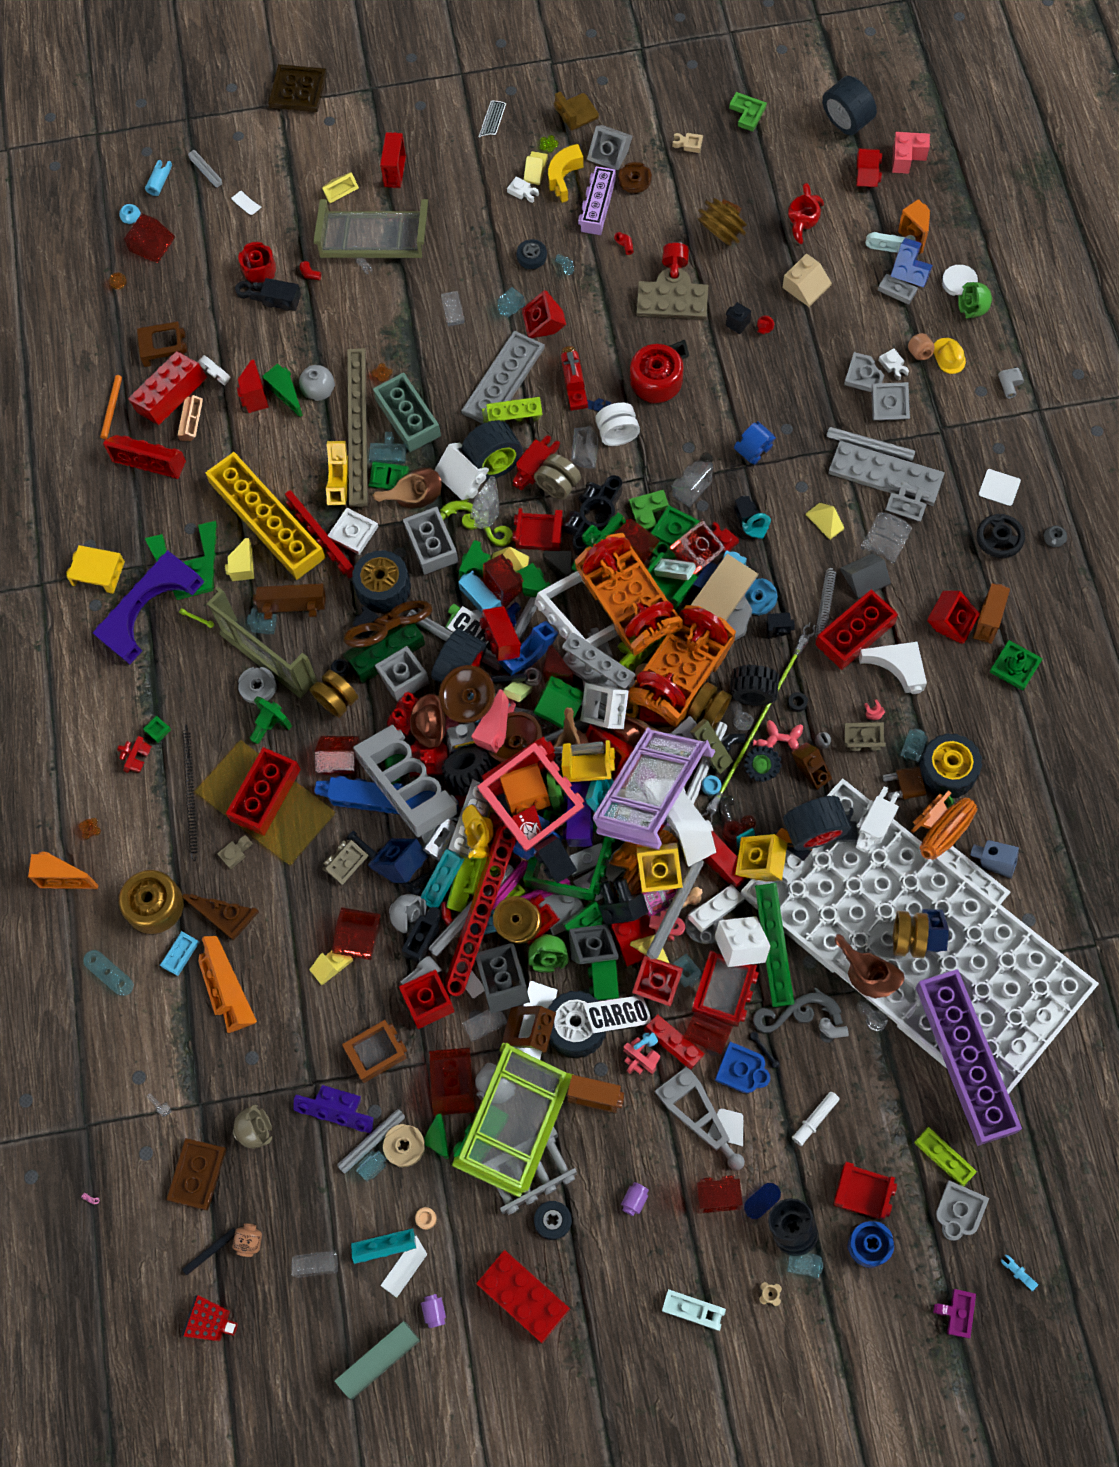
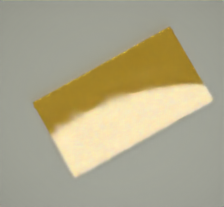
M240 740L195 790V793L227 817L226 812L259 753ZM294 781L265 836L243 826H238L291 866L336 812Z

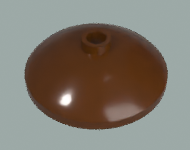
M464 665L453 669L444 678L439 691V700L443 711L449 718L460 723H472L483 718L491 709L495 698V687L491 677L483 669L472 665ZM473 693L474 698L470 700V695Z
M510 712L507 716L504 744L497 753L487 751L494 760L502 763L542 737L541 726L528 713Z

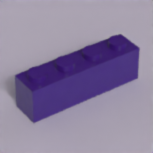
M591 781L570 782L572 784L571 790L574 794L578 792L585 802L582 803L584 808L566 821L567 828H563V839L567 840L569 847H589L593 845L594 811L585 800ZM566 793L564 798L567 810H564V814L575 806Z

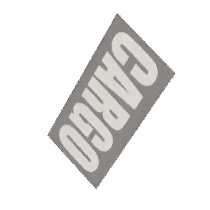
M476 780L471 782L448 848L467 858L472 848L467 845V836L464 833L463 811L469 805H475L480 814L487 817L490 809V804L477 789V786L481 783Z

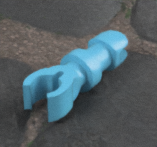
M1004 1255L1010 1263L1007 1264L1001 1259L1002 1264L1014 1273L1013 1276L1016 1279L1019 1278L1033 1291L1038 1284L1009 1255Z

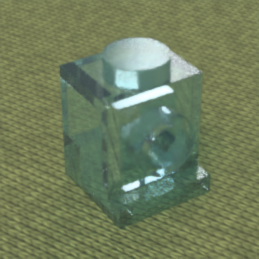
M513 287L497 300L498 311L501 315L508 318L518 312L520 307L523 308L525 306L524 296Z
M920 729L910 730L900 755L919 762L928 736H925V732Z
M687 953L673 963V965L683 968L680 982L685 988L688 985L692 988L700 982L699 977L702 972ZM685 971H688L691 975L689 977H685L683 973Z

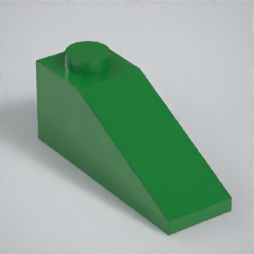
M277 363L262 376L264 384L301 417L303 414L290 377L291 373L286 367H281Z

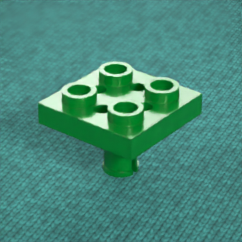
M1009 640L992 666L990 673L1024 691L1043 658Z

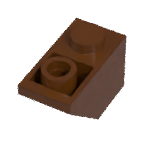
M805 742L791 752L798 768L815 789L818 790L832 780L818 748Z

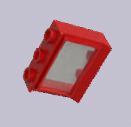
M710 950L692 1006V1012L738 1027L740 1021L744 1022L747 1010L744 1009L745 1003H750L753 994V991L750 990L751 984H756L759 972H756L757 965L749 964L728 967L723 955Z

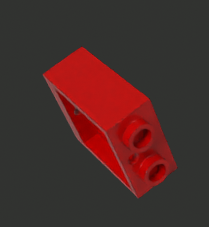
M386 132L380 163L384 187L401 188L406 161L403 133Z

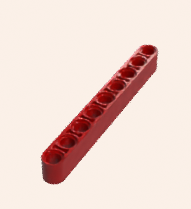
M506 825L500 826L494 836L444 981L446 992L452 996L461 995L466 988L516 842V838L512 833L509 839L503 837V831L507 828ZM499 847L504 849V856L502 858H499L496 854V850ZM492 866L498 869V874L495 877L490 875ZM486 885L491 887L489 896L483 893V888ZM483 904L485 907V912L482 915L477 913V906ZM473 923L478 925V931L475 934L470 932V926ZM467 942L472 945L469 953H465L463 950V946ZM464 962L465 969L459 973L457 971V964ZM453 981H457L459 987L456 991L452 992L450 984Z

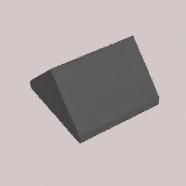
M874 553L840 568L857 599L863 597L871 589L875 592L891 585L885 560Z
M608 924L569 929L571 960L574 962L586 964L619 958Z

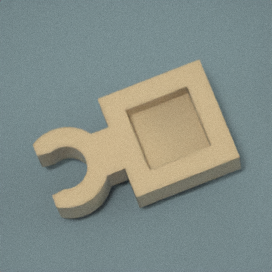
M676 133L674 134V140L678 141H673V147H684V151L700 153L703 135L686 133V137Z

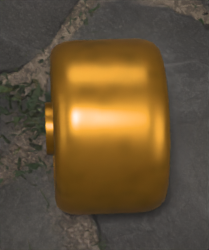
M144 870L134 874L124 883L119 894V907L124 918L135 929L147 934H157L170 929L176 924L182 914L184 900L181 890L167 874L157 870ZM153 896L151 901L146 902L148 898Z

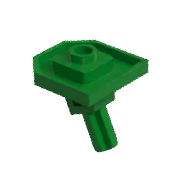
M259 696L254 699L261 712L255 721L257 726L250 737L252 742L259 744L266 731L271 730L277 722L290 730L292 725L281 712L282 708L277 703H270Z

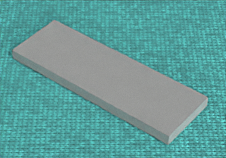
M513 331L461 410L462 414L483 424L482 408H486V404L511 401L544 350L545 344Z

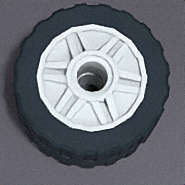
M568 991V993H563L555 998L548 1007L549 1010L556 1012L549 1039L550 1044L557 1052L566 1057L579 1058L586 1057L591 1053L593 1054L603 1044L602 1042L606 1037V1031L593 1033L584 1004L599 1001L591 994L584 993L583 991ZM575 1022L580 1023L579 1026H572Z

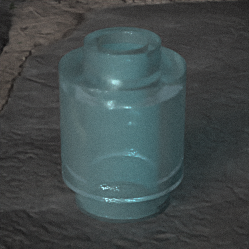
M372 1150L358 1164L359 1167L356 1171L368 1182L370 1179L373 1180L387 1166L384 1163L387 1159L379 1150L376 1153Z

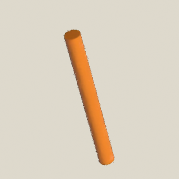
M115 375L100 437L102 439L108 438L122 381V376Z

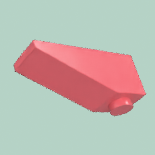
M501 689L495 696L491 709L481 719L471 736L478 747L497 753L499 748L502 747L506 738L509 699Z

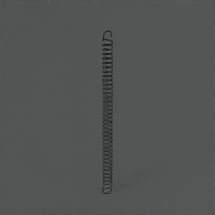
M192 807L187 808L188 812H195V810H188L189 808L193 809Z

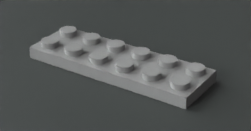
M840 441L828 474L898 495L900 489L894 487L896 480L900 482L906 481L909 482V485L925 487V490L931 491L929 499L921 497L920 502L934 506L945 472ZM906 491L904 497L915 500L916 494Z

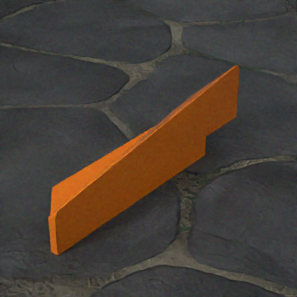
M204 936L202 938L205 947L204 953L199 954L198 962L215 1015H224L227 1033H232L255 1024L257 1020L218 937Z

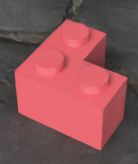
M895 133L892 173L909 174L912 160H927L930 134Z

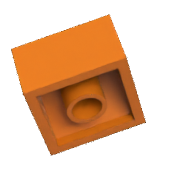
M918 199L902 210L898 232L903 237L912 235L916 238L917 242L922 243L919 250L921 254L924 251L929 231L930 210L926 204H923Z
M537 763L500 777L512 816L535 805L537 811L551 806Z

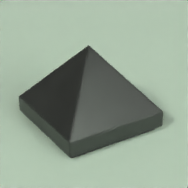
M685 339L669 345L677 351L682 359L689 357Z

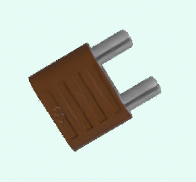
M919 766L895 770V773L883 775L884 782L897 781L899 791L896 792L899 793L898 798L902 800L926 795ZM895 792L888 793L889 800Z

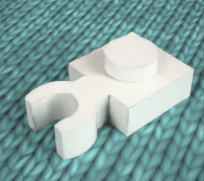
M515 177L507 188V193L521 200L525 196L532 203L534 202V197L531 195L539 196L538 189L531 188L530 183L518 177Z
M895 349L879 356V362L888 373L894 371V376L898 381L901 379L900 372L908 376L909 370L907 367L902 366L904 360Z

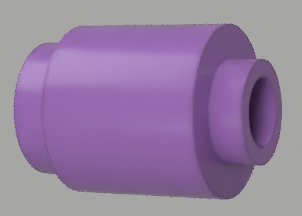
M634 1182L629 1187L621 1203L624 1207L623 1211L631 1216H634L635 1213L640 1214L648 1198L647 1193L649 1190L641 1184Z
M437 1294L424 1297L425 1302H422L421 1306L425 1324H428V1328L444 1325L446 1314L442 1297L437 1298Z

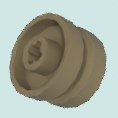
M550 454L545 459L543 466L539 467L534 474V479L547 494L556 499L565 500L572 492V488L581 480V474L575 465L566 458L557 454Z

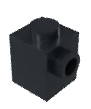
M736 302L726 312V326L741 334L750 323L752 310Z

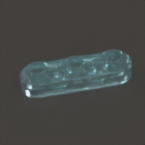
M91 950L86 953L83 960L84 965L117 995L126 996L132 992L134 987L133 981L101 952ZM96 957V961L91 963V958ZM110 969V973L105 975V971ZM124 981V986L119 987V983Z

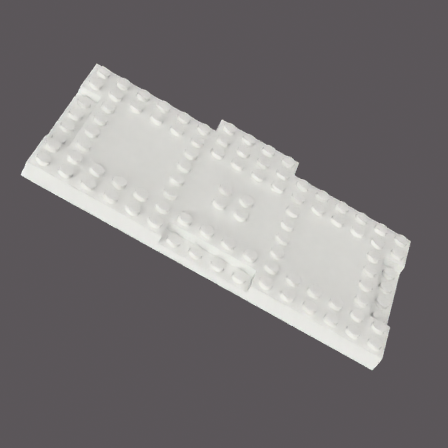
M843 778L827 795L840 798L846 815H849V809L853 808L854 813L851 821H857V826L862 817L866 818L869 813L865 810L870 800ZM894 819L881 843H873L867 853L856 848L857 842H837V840L813 848L805 861H802L786 850L782 881L764 882L751 879L741 890V895L745 897V900L758 910L755 886L777 883L784 932L832 973H837L853 988L855 987L848 976L850 962L846 959L842 949L836 945V934L844 936L845 940L855 951L871 953L892 963L904 972L905 980L903 984L891 995L876 999L866 995L863 996L893 1020L901 1031L945 1068H947L915 987L919 981L958 969L1008 1094L1099 984L1000 905L1010 894L1009 890L953 846L934 860L924 858L919 849L922 841ZM857 828V838H859V828ZM922 909L943 910L949 928L947 951H926L924 958H914L910 953L909 946V951L905 957L894 956L893 927L897 911L909 912L912 923L915 913H922Z

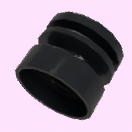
M788 1198L779 1201L773 1206L769 1212L768 1223L777 1247L789 1256H801L811 1251L818 1241L819 1233L812 1211L808 1205L799 1199Z

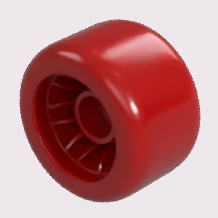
M650 344L639 349L633 356L630 364V384L634 393L642 400L650 403H663L675 397L683 383L684 366L681 356L676 350L664 344Z

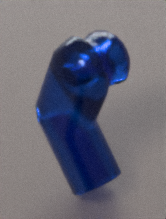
M514 602L506 610L513 627L516 625L515 614L521 609L517 602Z

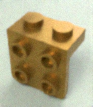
M561 91L555 93L554 107L571 131L599 118L598 111L585 93H581L568 100L565 99Z

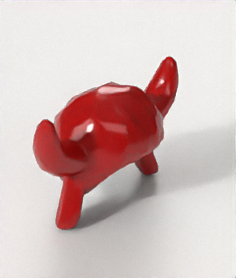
M808 183L803 185V195L796 197L788 207V217L790 222L793 223L792 233L799 244H803L802 230L811 229L816 225L821 216L820 206H824V201L820 196L811 195Z

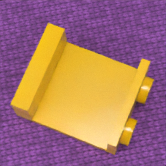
M78 545L77 551L73 553L72 565L67 570V578L71 585L76 586L77 581L100 585L104 587L107 593L114 594L125 563L121 554Z
M606 740V753L572 756L571 743L563 744L561 765L563 777H566L570 782L611 779V771H615V749L611 748L610 740Z

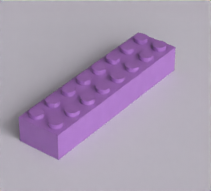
M956 969L919 981L915 988L977 1146L1018 1133L1022 1130L1021 1124L959 970Z

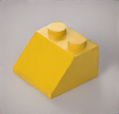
M775 834L741 837L736 875L764 882L782 881L787 842Z

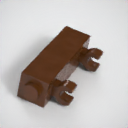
M324 584L257 587L256 595H253V604L257 606L258 613H264V620L272 619V612L309 611V617H317V610H325L326 594Z

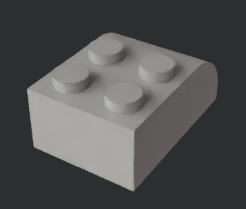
M438 507L403 519L406 532L424 575L458 562L456 549Z

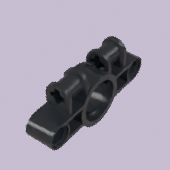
M609 476L603 487L593 482H587L585 485L586 489L578 498L583 503L580 513L570 511L569 519L562 525V529L566 533L574 536L573 551L577 556L587 546H578V544H584L582 536L591 525H594L601 531L608 525L610 518L615 516V505L622 494V479L619 476ZM593 508H601L610 513L607 520L599 524L588 521L585 515H588Z

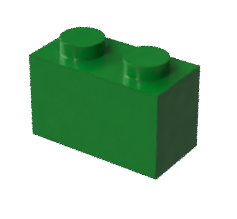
M616 959L593 962L592 966L588 967L589 979H593V986H589L590 994L598 1001L619 999Z

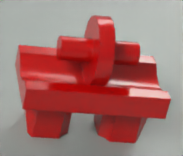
M138 736L132 750L130 749L132 743L126 741L124 746L119 745L117 747V751L121 753L119 756L120 760L124 761L126 755L129 756L123 771L128 773L131 770L140 773L144 762L135 757L137 753L147 757L152 747L143 742V737Z

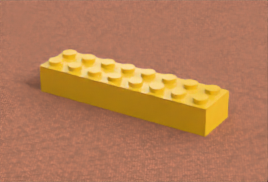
M235 452L205 472L213 488L296 580L326 559L322 547Z

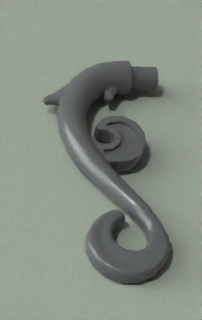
M814 988L815 993L802 995L794 1000L793 1005H788L773 1025L765 1026L762 1023V1018L765 1016L775 1019L774 1012L767 1008H761L755 1012L753 1024L758 1031L770 1033L780 1027L792 1013L799 1023H809L814 1017L813 1009L806 1006L805 1012L800 1010L807 1003L823 1005L824 1008L822 1010L829 1012L830 1017H833L835 1026L843 1024L840 1015L842 1012L834 999Z

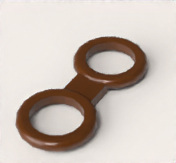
M421 600L402 603L394 607L390 613L374 620L375 623L360 624L348 630L344 635V643L351 647H366L376 644L386 637L388 630L400 624L417 623L427 618L432 613V605ZM409 609H423V611L415 615L398 616L403 611ZM378 631L377 634L369 638L353 639L354 636L362 632Z

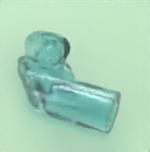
M558 254L555 262L563 265V271L566 275H571L574 272L573 261Z

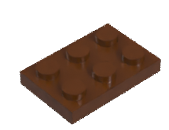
M185 1138L166 1200L208 1211L226 1148Z

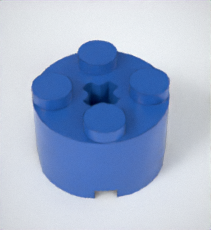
M757 421V423L754 422L741 435L743 437L741 443L737 441L734 449L748 462L755 465L761 459L760 455L763 452L767 453L773 447L772 443L776 437Z
M868 1221L861 1223L849 1236L848 1250L851 1257L863 1267L874 1268L882 1265L892 1256L894 1251L891 1231L880 1222ZM873 1240L875 1242L873 1245L875 1248L872 1247L871 1249H869L867 1247L868 1242Z

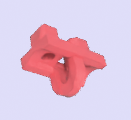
M661 911L660 916H651L649 927L655 929V933H657L667 911ZM677 917L667 938L668 941H674V936H679L684 932L685 923L682 919Z

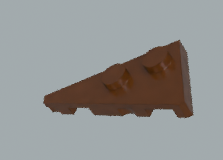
M183 894L182 896L184 900L233 941L259 913L256 908L243 907L235 903L229 904L226 901L212 898L206 899L193 894Z

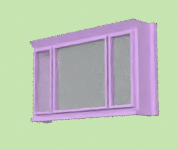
M647 727L593 816L598 828L596 830L597 834L659 850L662 844L657 834L659 828L702 756L712 758L715 750L711 749L708 740L704 742L654 731Z

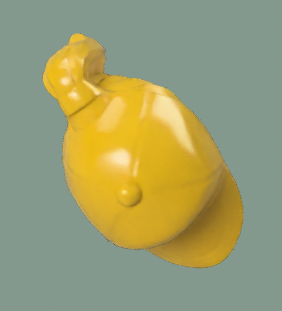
M469 805L462 814L467 845L472 848L468 858H485L489 855L488 844L493 838V825L489 818L480 814L475 805Z

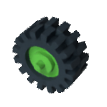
M759 746L752 749L748 756L745 757L746 763L744 767L747 768L745 770L746 773L750 774L749 777L755 778V781L765 782L774 778L780 772L779 769L782 766L780 763L781 757L778 756L779 753L775 752L774 748H769L768 746Z

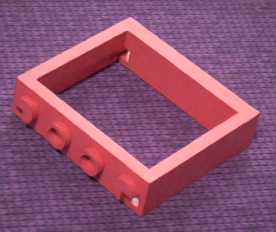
M536 743L532 744L477 786V789L526 852L584 808L582 803L585 802L578 792L574 794L571 790L572 784L566 777L562 778L558 773L560 769L553 760L550 762L547 759L546 755L548 753L543 746H537ZM534 752L575 806L531 840H528L488 786Z

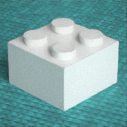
M756 916L719 921L715 940L728 967L766 962L770 944Z

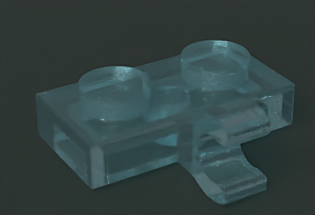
M385 432V443H370L369 462L405 464L407 446L406 444H394L393 432Z

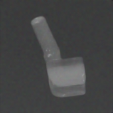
M152 1094L147 1095V1098L155 1105L157 1112L162 1117L172 1112L167 1102L160 1105Z

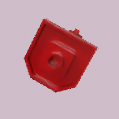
M416 741L410 747L412 756L424 763L427 777L443 776L441 768L444 765V760L448 759L447 746L441 742L439 747L429 749ZM409 772L410 778L420 777L421 775L417 772Z

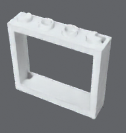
M578 571L537 593L534 604L566 640L572 633H575L597 648L618 636L613 623L585 639L550 600L582 581L584 583Z

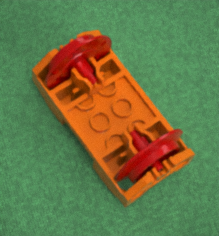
M624 533L607 536L599 543L593 544V547L589 546L574 560L576 569L594 599L599 600L614 623L615 631L633 656L643 652L651 643L661 637L675 633L683 628L682 619L675 612L672 603L667 600L633 550L630 541Z
M686 605L681 610L679 616L683 621V628L675 633L667 634L644 670L638 673L637 680L628 690L627 701L649 708L675 727H678L680 722L687 716L698 692L711 672H716L735 640L736 631L725 619L717 617V615L700 606Z

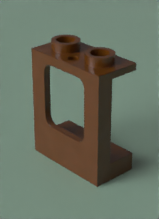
M178 321L137 328L140 359L144 367L151 366V359L168 357L176 351L183 355L188 353L186 342H183V339L186 338L185 330L180 327ZM176 330L177 344L175 346L158 349L153 347L152 335L154 333Z
M542 1006L512 1007L502 1043H508L514 1048H535L546 1052L556 1012ZM524 1015H535L530 1036L528 1038H518Z

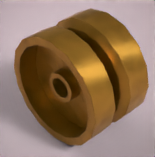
M328 670L321 677L323 683L316 682L310 688V692L326 710L340 718L347 711L346 705H353L359 697L355 690L341 676L332 670Z
M707 682L693 701L687 718L691 716L696 723H699L702 719L708 720L714 730L717 723L724 716L732 695L723 690L717 694V687Z
M519 896L507 897L502 900L495 908L493 914V923L497 932L508 941L517 944L527 943L534 939L539 933L542 924L541 914L537 907L526 898Z
M897 911L893 927L894 956L905 957L910 946L912 957H925L929 929L927 913L916 912L911 923L909 912Z

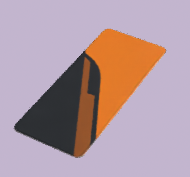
M781 828L776 836L787 842V850L802 861H805L811 853L812 849L803 851L794 849L788 831Z

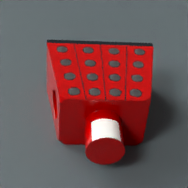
M195 1295L182 1336L220 1341L223 1333L234 1336L238 1323L228 1320L229 1310L202 1296Z

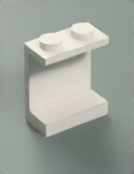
M460 442L449 444L435 471L438 472L441 481L461 500L472 499L477 495L479 486L485 481L489 469L487 467L478 469L461 453L462 444Z

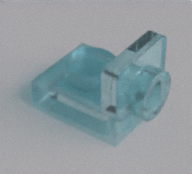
M252 608L251 614H248L247 625L250 626L251 631L274 634L277 622L276 614H272V619L264 620V613H258L255 608Z
M812 1253L801 1256H789L787 1272L818 1279L819 1274L823 1270L822 1257Z

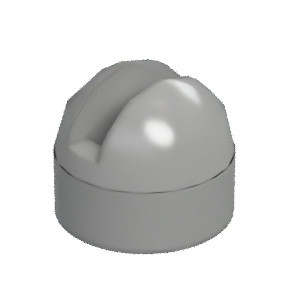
M826 732L819 733L815 738L816 746L821 749L829 747L831 742L830 735Z

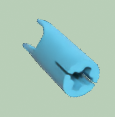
M157 161L145 187L147 193L152 196L160 194L171 170V161H168L162 169V161Z

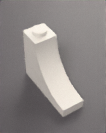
M918 642L861 649L859 654L860 664H875L889 670L899 679L905 693L918 694L924 691L927 682Z

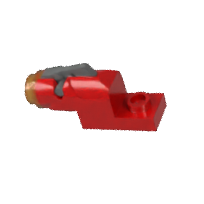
M567 346L562 349L560 356L570 410L588 408L578 352L574 347Z

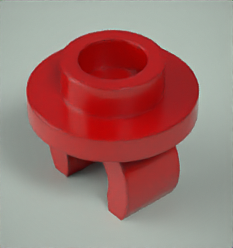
M767 315L761 316L757 321L759 328L757 332L761 334L771 332L774 329L773 319Z

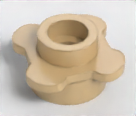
M766 1282L762 1283L760 1286L762 1290L759 1298L760 1303H771L774 1306H778L781 1302L779 1299L782 1290L779 1284L769 1285Z

